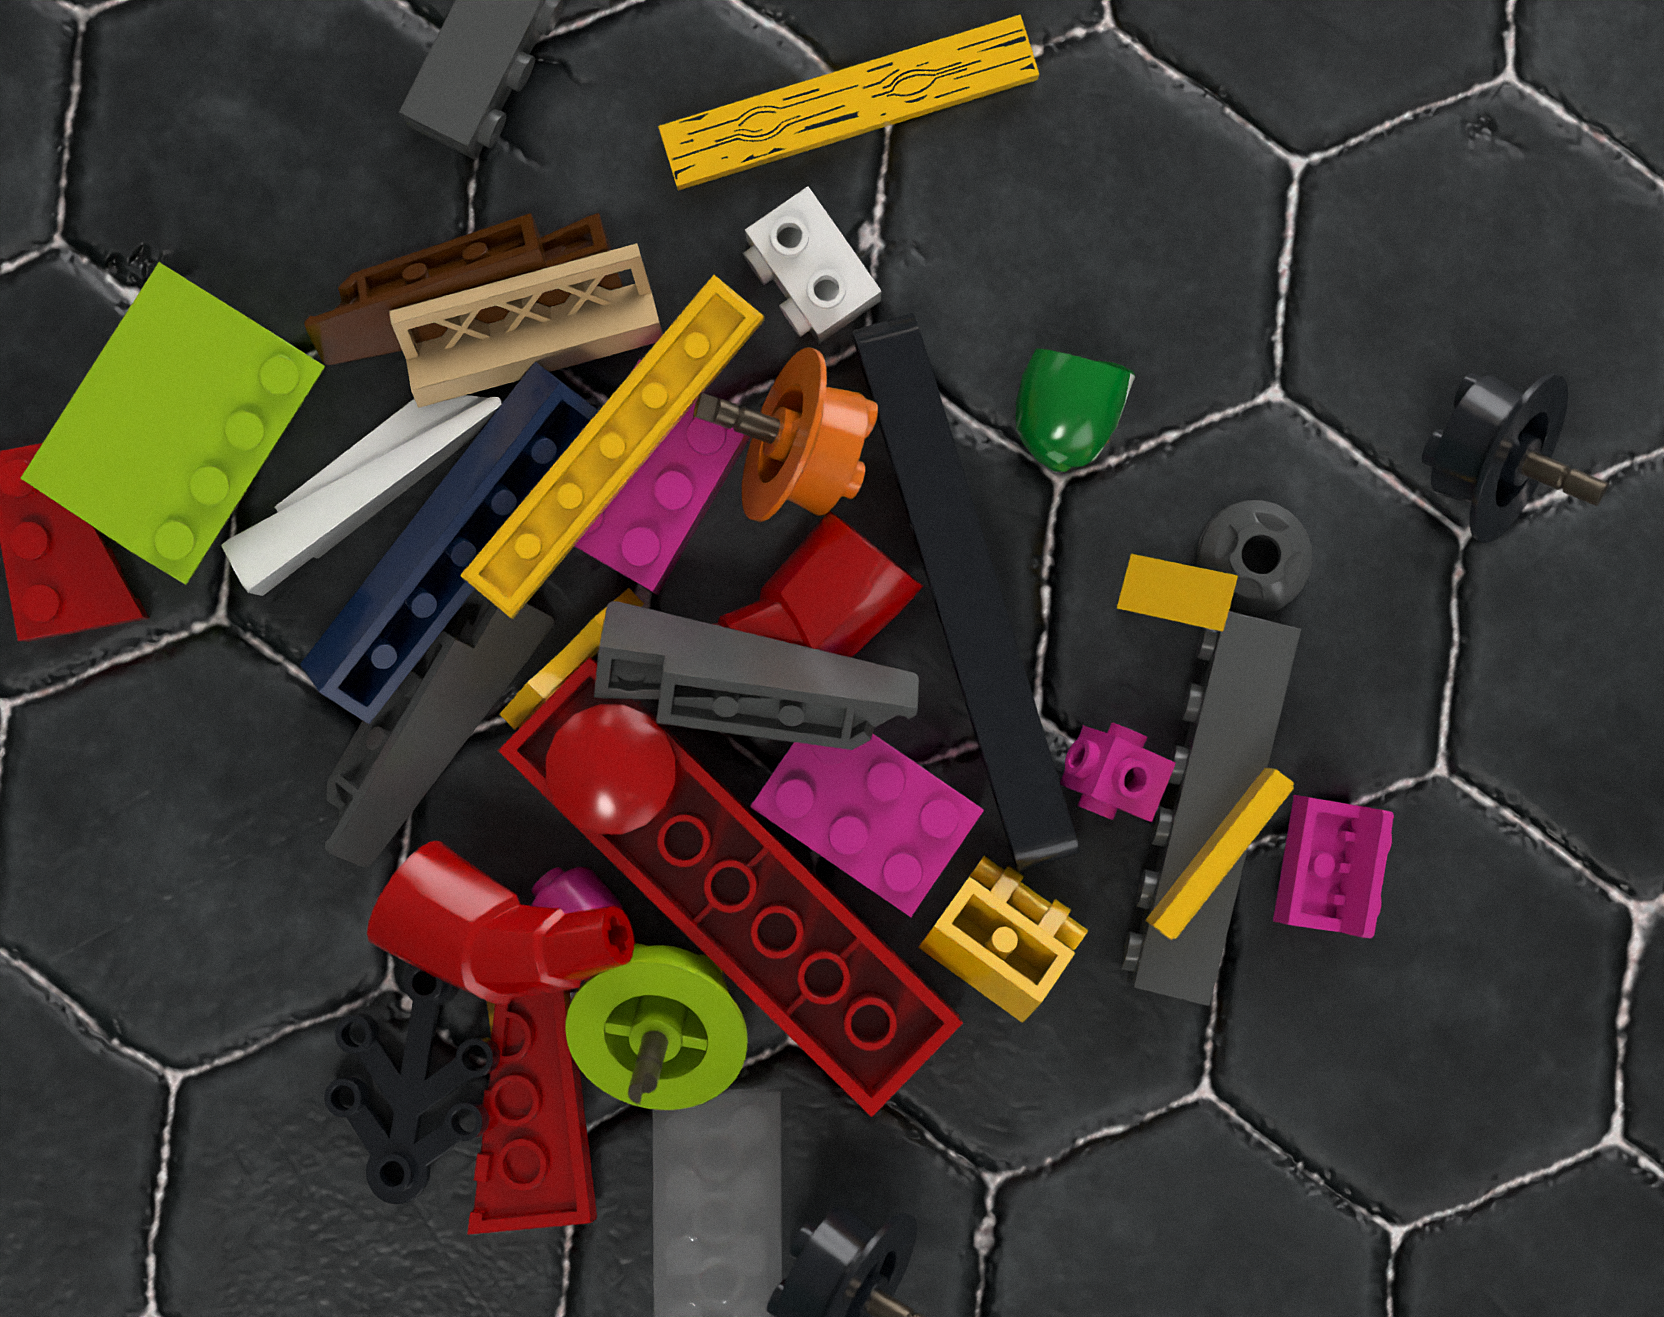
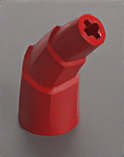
M829 511L761 588L760 600L720 616L718 622L713 623V625L851 658L902 611L921 590L923 585L832 511Z
M437 840L420 847L397 869L380 894L371 913L367 928L369 943L479 998L503 1005H508L512 998L548 994L579 988L581 980L627 964L634 952L632 927L626 914L619 907L608 906L565 913L560 908L523 905L520 903L517 894L463 859L443 842Z

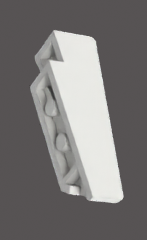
M464 395L418 408L415 399L410 401L277 504L275 509L278 513L235 535L221 545L243 587L248 593L264 596L312 557L320 558L477 436L503 401L499 397L485 398Z

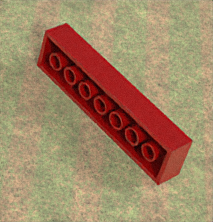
M591 657L498 750L555 807L556 805L546 783V755L556 732L572 716L597 705H626L650 715L657 721V718L638 699L594 697L598 660ZM656 723L667 734L676 757L675 785L666 807L647 825L624 834H596L575 824L573 825L872 1117L963 1024L960 1015L663 724Z

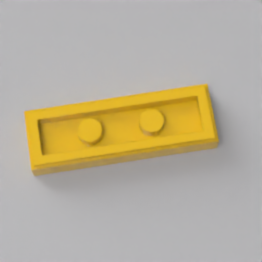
M1264 768L1145 921L1169 939H1176L1294 789L1292 786L1294 783L1277 769Z

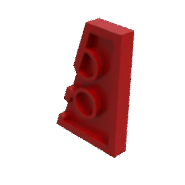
M43 443L0 451V545L18 641L28 642L150 619L140 600L135 598L120 571L122 569L112 549L105 544L99 531L21 479V476Z

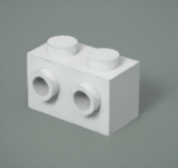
M808 186L745 229L746 240L751 248L746 250L743 256L764 285L772 279L775 281L787 299L779 307L800 337L810 331L817 343L820 344L881 301V289Z

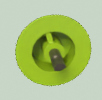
M634 944L633 956L627 964L591 976L581 985L571 1001L566 1018L568 1047L574 1061L584 1075L594 1085L612 1097L647 1109H684L703 1104L725 1091L737 1078L747 1053L748 1035L745 1020L736 1002L729 995L727 985L722 978V970L707 955H697L691 951L674 946Z

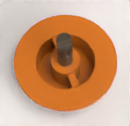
M807 347L801 349L787 362L771 387L760 412L746 407L739 408L738 404L701 393L696 401L694 417L727 429L733 428L735 432L752 437L746 455L741 491L744 513L751 520L763 522L769 519L779 510L786 499L817 516H822L836 505L841 496L849 499L854 498L862 485L865 475V464L859 461L864 440L869 436L875 425L878 415V404L865 399L861 393L827 387L825 359L822 353L814 348Z

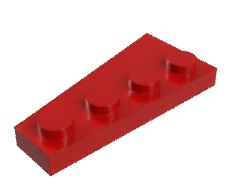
M570 990L512 998L508 1005L495 1004L491 1040L495 1042L499 1049L500 1060L495 1070L490 1073L489 1087L484 1091L483 1105L489 1114V1125L482 1137L481 1152L477 1154L474 1175V1181H477L474 1210L470 1212L467 1235L589 1224L597 1219L580 1069L571 1055L566 1039V1018L572 1001Z

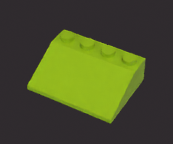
M158 262L21 476V479L132 553L186 585L324 371L325 366Z

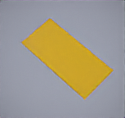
M1131 554L1117 609L1223 632L1238 575Z

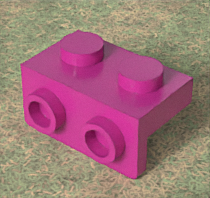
M1294 795L1273 921L1287 925L1372 938L1375 934L1377 917L1381 910V891L1387 855L1392 844L1393 812Z

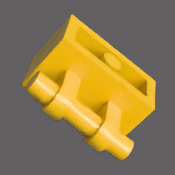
M984 855L918 948L1023 1023L1043 1002L1075 955L1074 950L1083 940L1088 929L1068 916L1071 909L1055 899L1051 904L1021 881L1024 876L1008 865L1004 870Z

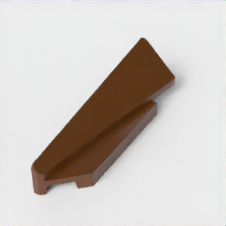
M529 213L352 273L338 287L342 302L334 310L316 316H309L304 321L305 329L322 362L326 365L402 351L391 325L389 313L391 310L611 251L612 249L599 213L583 218L541 238L533 216ZM619 272L605 275L597 285L608 290L624 287ZM561 289L543 292L536 303L547 307L563 304L571 293ZM492 306L481 309L474 319L490 324L504 320L510 310L499 306ZM430 323L412 328L411 332L417 344L442 337L448 327L437 323Z

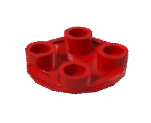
M597 705L576 713L556 732L546 755V783L556 807L573 824L596 834H624L647 825L666 807L675 785L676 757L667 734L656 724V721L650 715L626 705Z

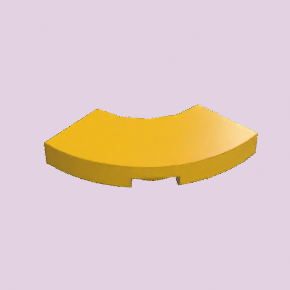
M630 588L614 600L639 607L644 605ZM607 607L597 614L557 656L531 678L501 711V717L514 730L518 727L520 728L589 657L594 659L598 657Z

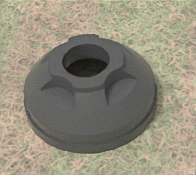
M1262 500L1241 501L1231 504L1216 513L1203 529L1196 549V567L1238 575L1229 610L1245 615H1263L1279 610L1292 602L1307 582L1313 562L1311 542L1300 520L1289 510L1275 503ZM1251 537H1266L1277 547V564L1267 574L1254 573L1246 568L1243 563L1242 549L1246 541Z

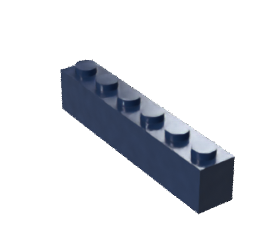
M536 361L533 363L300 663L321 694L366 723H371L475 589L460 575L598 413L596 408Z

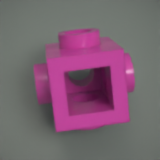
M1111 723L1107 733L1083 725L1078 739L1067 752L1065 771L1060 780V785L1081 793L1082 795L1077 806L1113 820L1117 810H1121L1152 822L1176 763L1144 749L1147 737L1136 731L1115 723Z

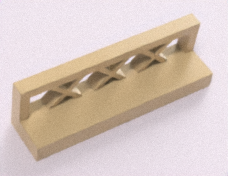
M637 243L389 311L391 325L406 358L410 387L418 408L519 381L535 361L548 372L654 344L663 335L654 297ZM627 269L632 270L635 284L614 290L597 286L605 275ZM561 289L571 293L563 304L547 307L536 303L543 292ZM492 306H499L510 310L504 320L490 324L474 319L481 309ZM430 323H437L448 327L442 337L417 344L411 332L412 328Z

